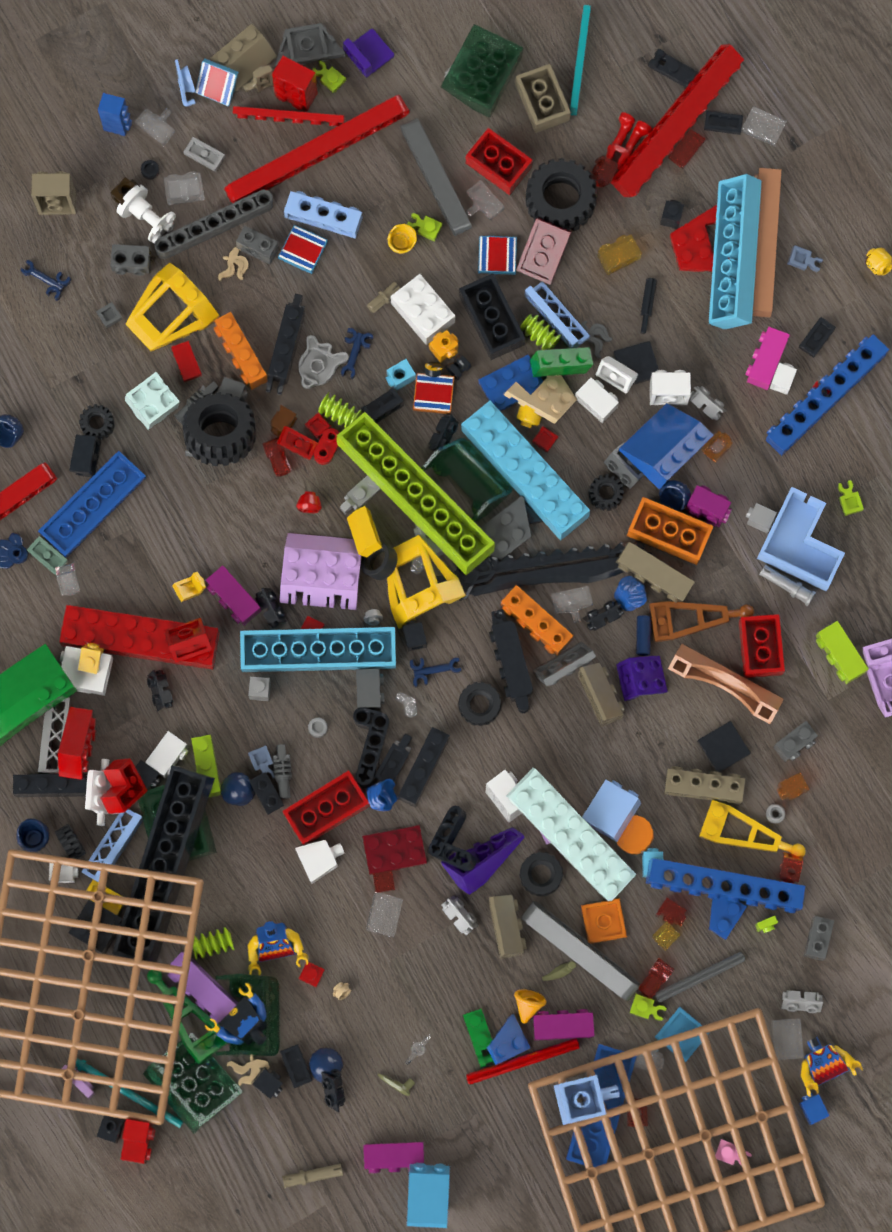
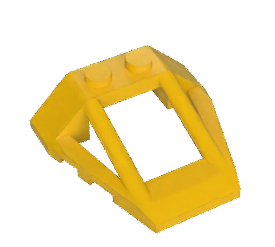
M168 263L153 277L129 316L126 326L152 352L181 337L184 338L193 332L206 329L219 317V314L193 282L179 268ZM162 282L163 284L155 291L158 285ZM171 288L187 307L160 333L143 314L167 289ZM193 313L197 321L173 333Z
M420 535L393 548L397 553L398 561L395 570L387 578L391 612L399 629L403 628L407 622L416 620L415 617L443 603L451 604L466 596L459 578L436 555L435 551ZM421 556L431 587L407 598L398 567ZM430 558L447 581L437 582Z

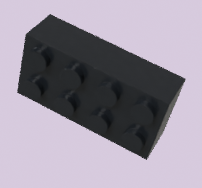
M493 273L459 288V297L490 360L525 345V337Z

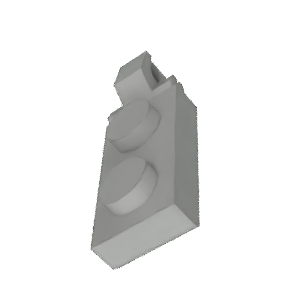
M367 475L344 497L346 501L340 506V509L344 514L352 508L357 510L364 506L381 489Z

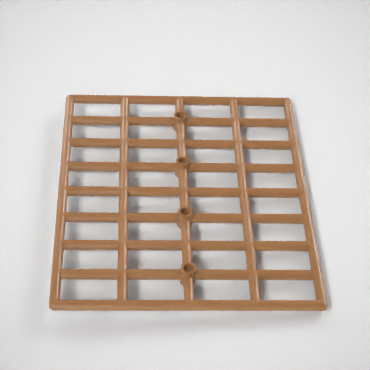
M15 849L8 851L0 895V945L38 951L35 973L0 968V976L33 981L30 1003L0 998V1006L28 1011L25 1032L0 1028L1 1037L23 1040L20 1062L0 1059V1067L18 1070L15 1092L0 1089V1098L157 1125L164 1123L204 884L203 879ZM15 858L53 863L50 885L11 879ZM61 865L100 871L97 891L91 892L59 887ZM108 872L148 878L144 900L107 894L105 889ZM155 880L194 885L192 907L152 901ZM10 887L49 893L45 914L6 908ZM56 894L94 900L95 907L92 922L53 916ZM110 902L143 908L139 929L100 923L103 903ZM150 910L190 915L187 937L147 931ZM5 916L44 922L40 944L1 938ZM51 923L89 929L90 936L87 950L82 951L48 945ZM98 931L138 937L134 959L97 953L95 948ZM145 939L185 945L182 967L142 960ZM46 953L83 959L85 965L82 981L43 975ZM100 961L133 967L129 989L90 982L93 962ZM140 969L180 974L177 996L137 990ZM41 982L79 988L80 995L77 1009L70 1010L38 1004ZM88 990L127 996L124 1018L87 1012L85 1007ZM140 998L175 1004L172 1026L132 1020L135 999ZM36 1012L73 1018L75 1024L72 1040L33 1034ZM88 1020L123 1026L119 1048L80 1042L83 1021ZM136 1028L170 1034L167 1056L127 1050L130 1029ZM31 1042L70 1048L67 1069L28 1064ZM78 1050L118 1056L114 1078L77 1072L75 1066ZM132 1058L165 1064L162 1086L123 1080L125 1059ZM26 1071L62 1077L65 1080L62 1100L23 1093ZM73 1080L113 1086L109 1108L71 1102L70 1096ZM120 1088L160 1094L157 1116L118 1110Z
M760 1008L547 1076L528 1084L574 1232H588L603 1226L606 1232H614L612 1223L630 1217L634 1219L637 1232H646L640 1214L660 1207L669 1232H677L669 1204L690 1198L700 1232H709L697 1195L715 1189L719 1191L731 1228L723 1232H749L822 1208L825 1205ZM756 1017L768 1057L748 1064L735 1023ZM727 1026L740 1067L720 1073L707 1033ZM699 1036L712 1076L691 1082L679 1042ZM671 1045L684 1085L663 1091L650 1051ZM643 1054L656 1094L635 1101L622 1060ZM615 1063L627 1104L608 1110L605 1106L606 1115L550 1129L537 1088L558 1082V1084L565 1083L567 1078L587 1073L588 1077L595 1076V1069ZM771 1065L784 1105L763 1111L750 1071ZM743 1074L755 1114L735 1121L723 1080ZM715 1083L728 1123L707 1130L694 1090ZM687 1092L699 1132L679 1139L666 1099ZM659 1102L671 1142L651 1149L638 1108ZM630 1111L642 1152L622 1158L609 1118ZM787 1113L800 1153L779 1160L767 1120ZM602 1120L615 1161L594 1167L581 1127ZM759 1122L772 1162L751 1169L738 1128ZM574 1130L586 1169L585 1171L565 1177L552 1136ZM730 1131L743 1172L723 1178L710 1139ZM702 1141L715 1181L694 1188L681 1147ZM674 1150L687 1190L666 1197L654 1156ZM646 1159L658 1200L637 1206L625 1166ZM803 1161L816 1201L795 1208L782 1167ZM617 1169L630 1209L609 1216L597 1175ZM775 1170L787 1211L767 1217L754 1176ZM589 1178L601 1219L581 1225L568 1184ZM746 1179L759 1220L738 1226L725 1186Z

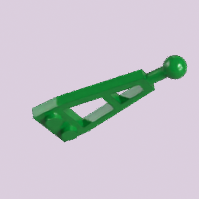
M148 971L147 980L151 984H156L162 991V994L177 996L178 989L174 986L169 988L162 980L163 975L161 971ZM185 996L183 1005L186 1008L182 1010L181 1019L193 1013L210 1029L214 1028L215 1023L210 1020L211 1018ZM163 1002L173 1022L175 1009L172 1004ZM180 1022L179 1036L188 1052L198 1064L228 1044L218 1037L214 1030L207 1032L192 1043L183 1024Z

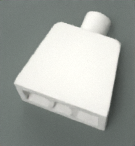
M326 840L295 848L311 884L338 867L335 858L345 854L340 843L329 848Z

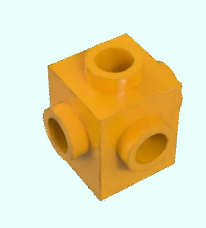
M447 330L443 333L439 332L433 337V341L429 343V349L441 363L447 358L451 359L458 353L459 340L453 333L450 334Z

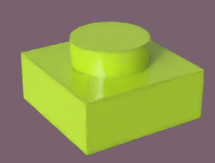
M776 916L758 922L755 926L758 932L763 930L764 933L775 929L774 925L778 921Z

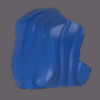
M627 576L620 580L614 593L616 601L621 603L620 607L625 611H633L644 605L647 601L645 585L633 576Z
M386 779L366 789L368 801L372 809L389 811L392 809L393 804L397 802L398 797L393 790L396 784L392 779Z

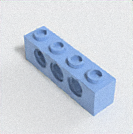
M301 191L290 192L284 209V216L287 219L355 239L362 221V212L355 207L346 208L338 202L330 203L324 201L321 197L306 196ZM305 205H308V206L311 207V208H310L309 210H307V211H304V210L301 209V208H302L303 206H305ZM323 210L329 212L326 216L319 214ZM339 216L346 217L344 221L337 220Z

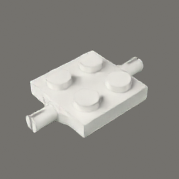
M101 759V770H88L85 809L97 813L96 825L105 826V814H108L100 797L111 788L103 772L109 765V759Z

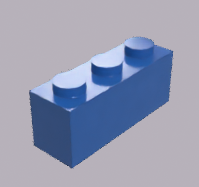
M103 93L98 113L104 131L125 136L127 130L130 131L132 126L125 98Z

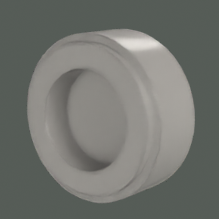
M322 718L312 719L308 725L309 733L315 738L323 737L328 730L326 721Z

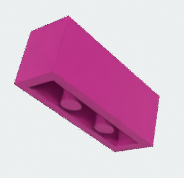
M768 327L767 332H762L759 342L762 343L760 349H755L752 357L755 359L753 366L749 364L745 374L749 376L748 383L768 390L790 334Z

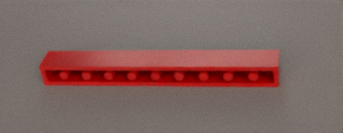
M723 44L716 50L610 180V183L623 197H634L640 192V187L643 183H646L651 178L652 172L662 165V160L674 150V145L684 138L687 129L696 123V118L706 111L709 102L714 100L719 94L718 91L730 81V76L740 69V64L744 58L731 44Z

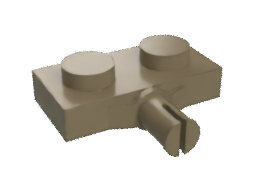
M270 65L260 66L253 72L254 79L242 85L246 93L254 88L259 93L273 86V70Z

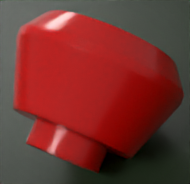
M305 492V494L300 496L296 504L298 511L303 513H319L322 509L320 498L316 496L315 492Z

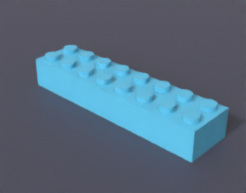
M748 174L719 181L709 324L723 330L752 323L762 181Z
M491 401L487 402L461 424V431L513 489L520 496H523L526 503L560 541L590 517V509Z
M395 627L240 631L242 672L396 669Z

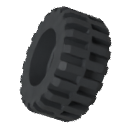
M559 158L557 162L551 159L548 160L547 165L545 163L539 165V169H535L532 172L526 188V207L530 217H534V222L536 218H540L568 231L569 229L576 231L580 225L584 226L588 222V218H591L597 199L595 179H592L591 172L589 170L585 171V166L581 163L576 165L575 160L572 159L566 162L565 158ZM565 183L572 186L578 192L579 199L570 208L557 209L545 201L544 191L552 184Z
M216 392L215 395L207 394L204 398L200 397L195 400V404H190L188 411L184 413L182 426L185 445L188 452L196 460L201 459V463L207 465L211 463L212 466H218V464L228 466L231 462L233 464L239 462V458H245L248 452L253 449V444L256 441L254 413L245 401L242 402V399L238 396L232 397V394L229 393L223 395L221 392ZM217 422L229 423L235 427V430L230 434L220 437L208 435L203 431L207 426Z

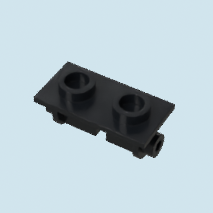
M444 414L440 418L436 430L441 433H433L428 443L430 450H437L442 456L449 448L450 440L458 428L459 422L453 415L448 416Z
M261 588L262 591L255 594V599L261 610L268 608V611L263 613L268 625L275 628L279 625L278 622L286 623L285 611L278 605L275 592L270 588Z
M612 600L605 603L604 607L599 610L593 609L587 612V616L583 617V620L589 622L587 624L588 629L596 631L605 626L604 618L606 617L609 623L622 618L621 615L624 612L621 607L618 608L621 606V603Z
M152 670L147 675V685L151 688L153 694V705L156 706L157 712L164 706L166 709L173 707L172 703L174 702L171 691H163V688L169 686L166 673H163V670L156 672Z
M266 772L249 781L267 815L284 806Z
M333 1069L331 1074L328 1075L323 1071L321 1074L325 1093L324 1101L329 1108L340 1112L339 1107L343 1106L346 1101L344 1089L339 1087L343 1085L341 1072L338 1069Z

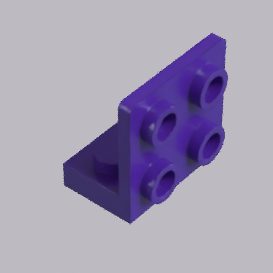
M370 29L354 42L349 38L343 42L344 52L366 78L394 57V53L374 29Z
M660 656L628 658L616 664L624 701H630L642 695L664 694L668 692Z

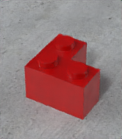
M131 758L114 760L103 770L111 785V788L100 797L108 814L125 813L148 791Z
M126 1119L120 1160L146 1164V1160L150 1161L152 1149L149 1148L150 1140H154L156 1131L153 1128V1124Z

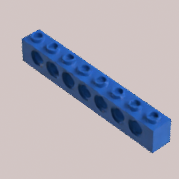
M874 334L870 338L866 336L859 343L860 347L856 351L852 349L847 354V360L844 363L839 362L832 369L834 372L830 376L827 374L820 380L819 383L821 385L819 387H813L806 394L808 397L804 401L799 400L793 406L794 411L790 414L787 412L780 419L781 423L777 427L773 425L767 431L768 436L765 441L781 456L887 355L889 349ZM861 353L869 354L870 358L864 359ZM848 366H855L857 368V371H850L848 369ZM835 378H841L844 383L837 384ZM829 390L831 396H823L822 391ZM814 403L818 409L812 410L808 404ZM802 416L804 422H797L795 417ZM782 429H789L791 431V434H783Z
M655 858L649 860L646 883L651 884V888L655 889L669 887L672 892L681 893L682 890H685L694 896H701L702 893L707 894L708 898L719 900L720 897L727 898L728 902L739 903L740 900L746 901V905L749 906L762 904L765 905L766 909L777 910V907L784 908V912L796 913V911L801 910L803 907L805 886ZM665 871L672 874L671 881H667L664 878ZM684 875H689V876H690V878H691V884H690V885H687V884L684 883V881H683V876H684ZM703 878H707L710 881L709 888L703 886ZM723 881L729 884L728 892L721 888ZM741 885H745L748 888L747 895L741 893ZM761 888L767 892L766 899L762 898L759 894ZM779 892H783L786 895L785 902L779 900Z

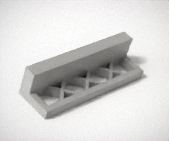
M66 698L62 701L65 702V709L58 714L56 712V706L45 712L38 767L39 774H59V767L58 770L49 769L50 759L55 757L58 760L56 756L58 750L55 752L51 750L52 740L57 737L61 742L59 735L61 733L63 735L71 698ZM59 718L63 723V728L55 733L53 730L54 722Z

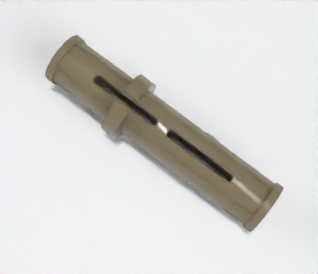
M341 1163L309 1171L299 1170V1173L283 1175L282 1179L284 1188L300 1184L305 1186L306 1183L343 1176Z

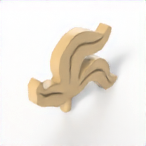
M237 247L233 248L229 253V257L223 256L224 260H228V269L218 275L219 281L234 275L235 268L233 264L239 267L237 276L240 280H243L242 276L247 271L249 265L245 257L238 256L241 250Z
M251 1055V1062H248L245 1066H240L233 1061L228 1062L227 1066H231L240 1075L245 1074L251 1068L250 1076L242 1077L238 1085L241 1086L242 1083L252 1085L251 1082L260 1072V1068L267 1067L269 1070L268 1062L259 1059L254 1060L253 1055Z

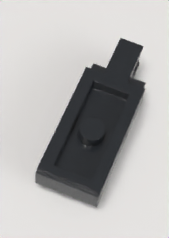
M405 733L401 742L396 740L392 744L374 778L379 781L386 779L395 781L410 754L411 748L408 745L412 739L411 736Z

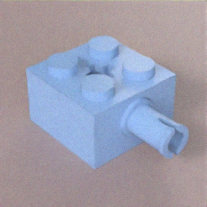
M597 1075L554 1085L563 1125L606 1115L603 1101L619 1098V1092L611 1093L618 1090L617 1085L600 1089ZM582 1098L583 1102L578 1103L577 1099Z

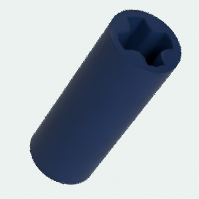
M637 616L636 655L649 656L651 650V616Z

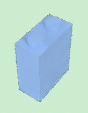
M605 780L582 818L594 830L617 842L641 805L638 798L639 795L632 790L625 791L622 789V785L614 780L612 782Z

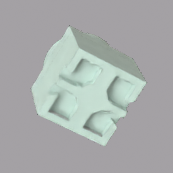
M157 372L128 392L125 397L126 403L133 410L135 416L148 430L176 410L180 403Z

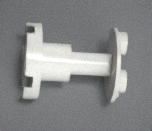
M141 184L140 187L136 185L123 197L125 202L123 205L119 203L117 213L123 218L133 214L139 220L145 219L153 226L148 240L155 244L156 240L162 237L165 232H170L174 228L175 224L173 221L176 215L174 212H169L162 218L158 217L152 211V206L145 200L148 190Z

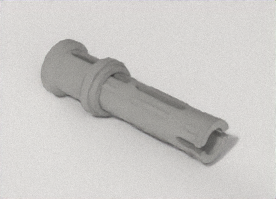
M767 565L763 567L764 569L760 572V576L788 591L792 598L796 597L808 607L816 594L815 591L811 592L803 587L802 583L791 581Z

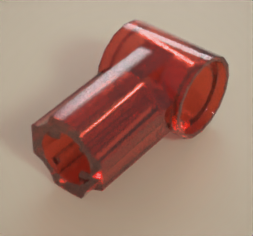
M278 437L262 443L267 458L270 459L276 477L288 475L292 470L285 455V448L277 444Z
M658 958L638 990L646 997L652 999L675 969L661 958Z

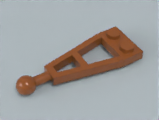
M672 601L649 604L654 642L670 641L728 623L729 618L754 615L753 607L748 604L735 610H728L727 606L675 603ZM670 609L696 610L698 625L673 633ZM703 611L721 612L722 618L705 623Z

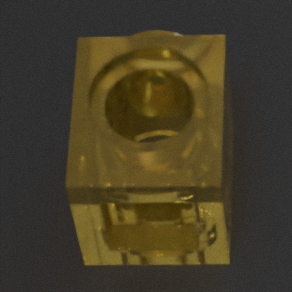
M666 921L651 938L666 951L680 937V934Z

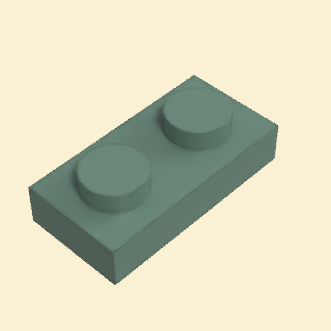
M40 536L27 549L28 553L54 575H57L69 562Z

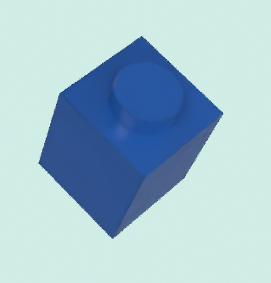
M811 1093V1096L806 1095L802 1097L803 1102L799 1103L809 1125L829 1116L819 1094L814 1096Z

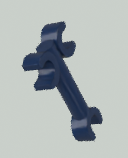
M26 260V264L30 266V269L24 270L21 268L22 274L25 276L33 275L50 285L51 287L46 290V294L50 296L52 292H56L57 294L54 299L58 301L61 298L60 292L71 283V278L67 277L65 281H61L60 279L63 274L59 272L56 275V280L35 269L30 260Z
M348 328L347 332L353 334V337H345V342L354 344L348 363L341 370V375L344 377L346 371H351V379H354V366L360 346L362 344L364 348L370 349L371 345L365 343V340H373V335L370 333L363 335L362 333H357L352 328Z
M420 658L421 664L419 666H414L413 660H410V667L414 672L413 684L415 688L419 679L424 680L425 686L428 684L427 677L424 675L446 671L460 673L461 668L456 669L453 667L454 663L459 662V658H453L447 664L423 668V658Z

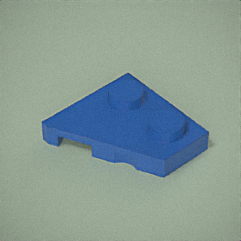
M720 897L719 900L712 899L709 930L726 940L747 906L740 902H728L727 898Z
M514 1014L507 1018L505 1024L487 1046L495 1065L531 1048Z

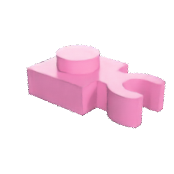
M721 1139L715 1154L716 1159L731 1165L737 1160L741 1165L735 1144ZM745 1151L747 1156H752L751 1153Z

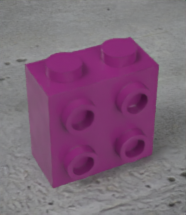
M697 485L686 508L688 515L696 519L701 518L705 520V523L720 528L722 523L726 524L732 511L729 508L731 502L728 501L729 499L722 494L716 495L711 492L710 488Z

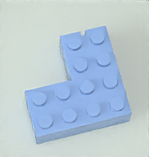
M791 487L757 559L819 589L827 591L845 553L810 537L826 503L810 496L806 504L804 500L807 494Z

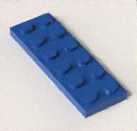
M118 451L38 532L67 558L146 479V476Z
M598 1044L594 1061L624 1051ZM637 1056L622 1060L629 1082ZM615 1063L595 1069L594 1072L597 1075L600 1089L614 1085L618 1087V1090L611 1093L619 1092V1098L604 1100L606 1109L623 1105L625 1094ZM620 1114L609 1118L614 1134ZM602 1120L581 1127L593 1166L597 1167L606 1164L611 1148ZM573 1132L566 1160L584 1165L575 1133Z

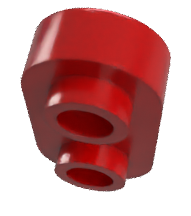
M329 428L322 434L314 450V459L318 464L326 465L332 461L339 447L337 445V435L340 433L338 430ZM334 435L335 438L333 440L328 439V436ZM325 451L327 454L326 456H321L320 452Z

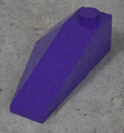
M512 827L491 836L490 841L482 844L479 842L473 844V848L466 850L476 858V865L471 871H463L445 862H441V864L456 885L470 895L489 880L525 838L524 834ZM456 852L449 856V860L455 857ZM463 858L461 859L463 863L468 862V860H465Z

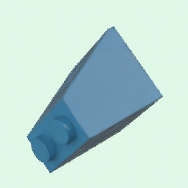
M410 1164L407 1226L447 1228L450 1166H445L444 1164Z

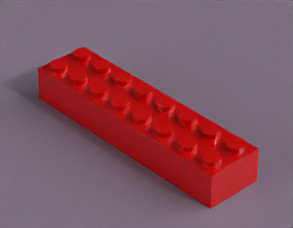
M66 605L59 642L62 647L69 646L79 649L88 645V643L98 644L99 648H103V653L213 670L220 632L218 628L204 626L212 650L175 663L164 630L184 623Z

